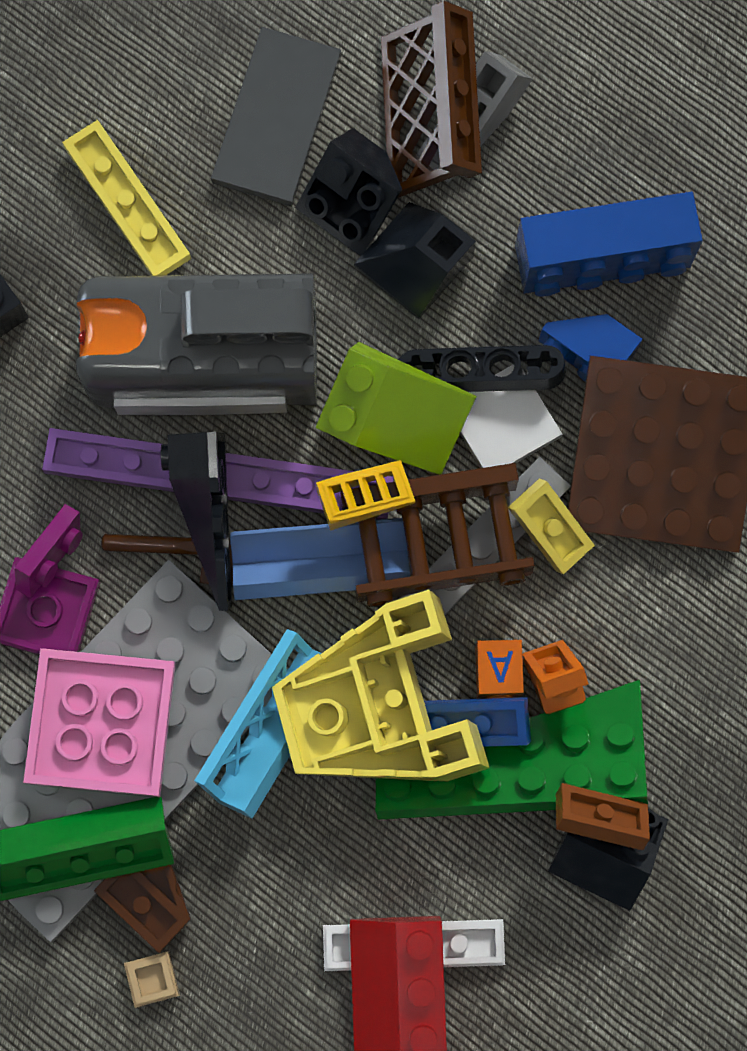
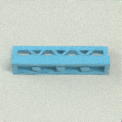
M289 629L285 631L194 780L219 804L251 819L290 757L273 690L272 697L265 707H263L264 697L268 690L316 654H322L313 650L297 632ZM293 649H295L298 654L289 669H286L287 659ZM246 726H249V735L244 743L240 745L241 735ZM226 764V773L217 786L213 781L221 767Z

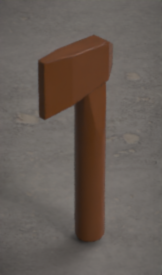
M104 534L101 540V546L104 551L198 555L191 537ZM230 544L231 585H233V562ZM202 567L199 583L209 584Z

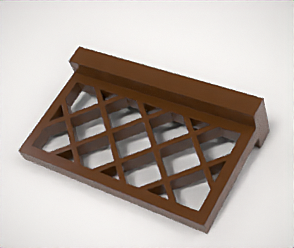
M444 0L431 6V15L381 37L386 152L402 187L398 198L458 175L471 178L482 174L473 12ZM432 30L433 45L429 51L423 44ZM406 41L409 46L398 64L396 60V45ZM420 53L425 57V60L416 77L409 73V70ZM435 68V86L431 91L425 84ZM406 79L411 86L402 103L398 101V91ZM420 93H423L428 99L418 117H416L411 110ZM437 108L438 125L433 131L427 124ZM406 119L413 123V126L404 143L400 141V130ZM422 133H424L430 139L421 156L418 157L413 150ZM439 148L440 168L434 170L429 165ZM408 159H410L415 166L408 179L403 182L402 170Z

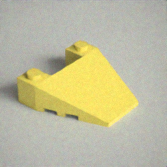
M430 590L386 603L375 611V615L356 629L352 628L340 637L341 640L322 654H316L272 687L295 774L447 782L489 769L476 724L466 719L435 730L431 728L410 653L450 641L452 638L441 600Z

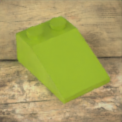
M358 342L349 348L315 428L353 446L397 461L401 460L403 463L440 475L445 469L477 396Z

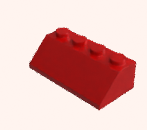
M417 916L350 919L354 1051H447L441 917Z

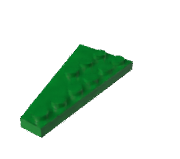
M640 680L588 697L583 703L551 714L542 713L529 718L531 742L528 745L483 746L489 769L447 782L376 778L375 812L378 820L556 810V793L562 783L648 804Z

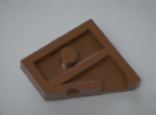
M172 865L107 878L94 890L158 953H161L191 921Z

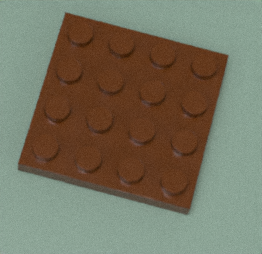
M589 355L567 508L585 532L739 553L747 504V377Z

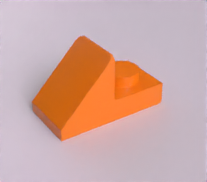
M564 640L522 653L527 671L546 714L583 703L586 700L583 686L589 683L585 669Z

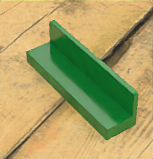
M162 797L142 799L0 830V901L174 864L173 850L165 824Z

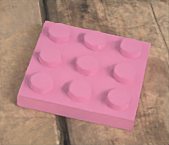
M40 648L23 783L160 797L176 663L166 660Z

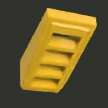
M401 460L316 482V490L330 531L415 503ZM393 475L400 496L391 498L384 477ZM374 480L377 483L382 498L381 501L374 502L368 486V482ZM359 486L365 505H356L351 488ZM342 491L348 509L342 511L339 510L334 493Z

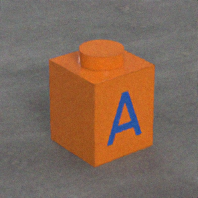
M522 640L477 641L475 646L477 699L522 697L524 694Z

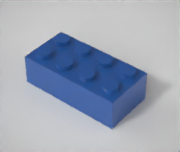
M691 191L520 218L515 249L523 293L535 292L536 296L543 297L560 292V288L577 286L579 290H589L601 286L603 281L619 279L620 283H633L642 280L645 277L644 275L661 272L663 277L683 274L687 271L686 268L691 267L703 239L694 194Z

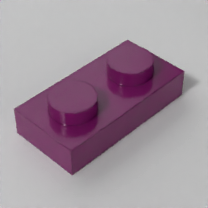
M64 504L14 568L17 591L32 598L40 586L46 587L53 580L58 569V563L65 554L71 555L81 542L83 533L80 530L79 511Z

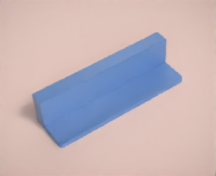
M402 518L376 520L385 579L410 577L407 543ZM358 522L331 531L328 524L230 533L235 600L356 590V585L368 583Z

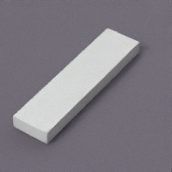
M503 919L442 921L444 967L505 965ZM350 924L323 925L324 971L351 970Z

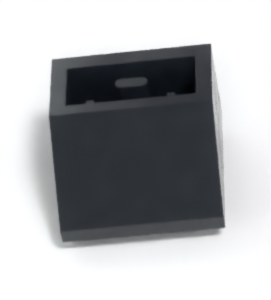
M648 808L650 840L644 850L564 831L548 872L631 911L651 875L669 819L656 814Z

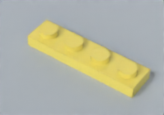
M98 120L62 142L65 150L151 276L167 275L191 260L189 251Z

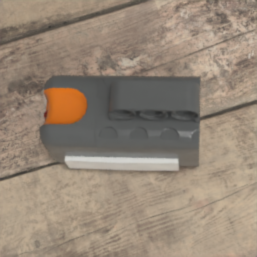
M313 273L98 276L88 279L79 288L77 307L80 312V334L78 337L80 357L76 359V371L88 397L98 406L115 408L118 415H227L287 413V405H317V311Z

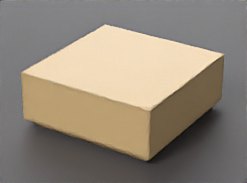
M169 951L124 963L135 1008L180 996Z

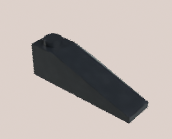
M200 432L167 435L168 444H161L162 470H169V480L219 611H228L232 608L225 433Z

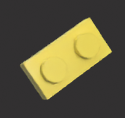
M539 478L508 507L555 571L561 574H565L595 546L545 480Z

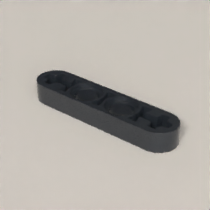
M549 345L414 349L405 352L398 359L412 367L421 365L423 369L421 371L434 377V372H436L435 364H439L441 377L436 378L467 392L547 390L560 385L566 374L563 354L559 349ZM498 361H509L515 366L512 373L504 377H498L491 373V367ZM521 361H527V375H522ZM549 361L551 362L549 373H541L542 362ZM457 362H465L471 366V371L462 378H453L448 374V369Z

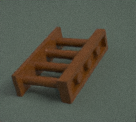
M516 463L408 480L415 503L396 509L397 514H402L412 572L410 577L385 579L375 519L379 515L358 522L368 583L356 585L357 603L367 601V606L369 607L383 606L394 601L393 597L420 593L426 590L433 591L499 580L500 586L515 585L526 581L525 576L531 575L534 569L533 557L517 559L506 500L510 496V491H516L519 481ZM395 482L386 483L391 498L400 496ZM370 485L369 489L374 502L381 501L382 498L378 486ZM351 488L356 505H365L360 488ZM340 491L342 510H346L348 507L344 495ZM483 496L484 500L489 501L500 562L473 566L463 504L467 502L466 498ZM440 503V506L446 509L456 569L435 573L429 572L419 511L423 510L422 505Z

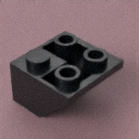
M352 128L330 141L295 208L361 256L372 244L401 193L402 187L387 152L355 128Z
M409 202L354 263V267L416 318L420 319L473 259L476 241L443 214Z

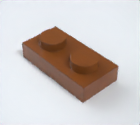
M562 783L556 793V829L644 850L650 840L648 804Z

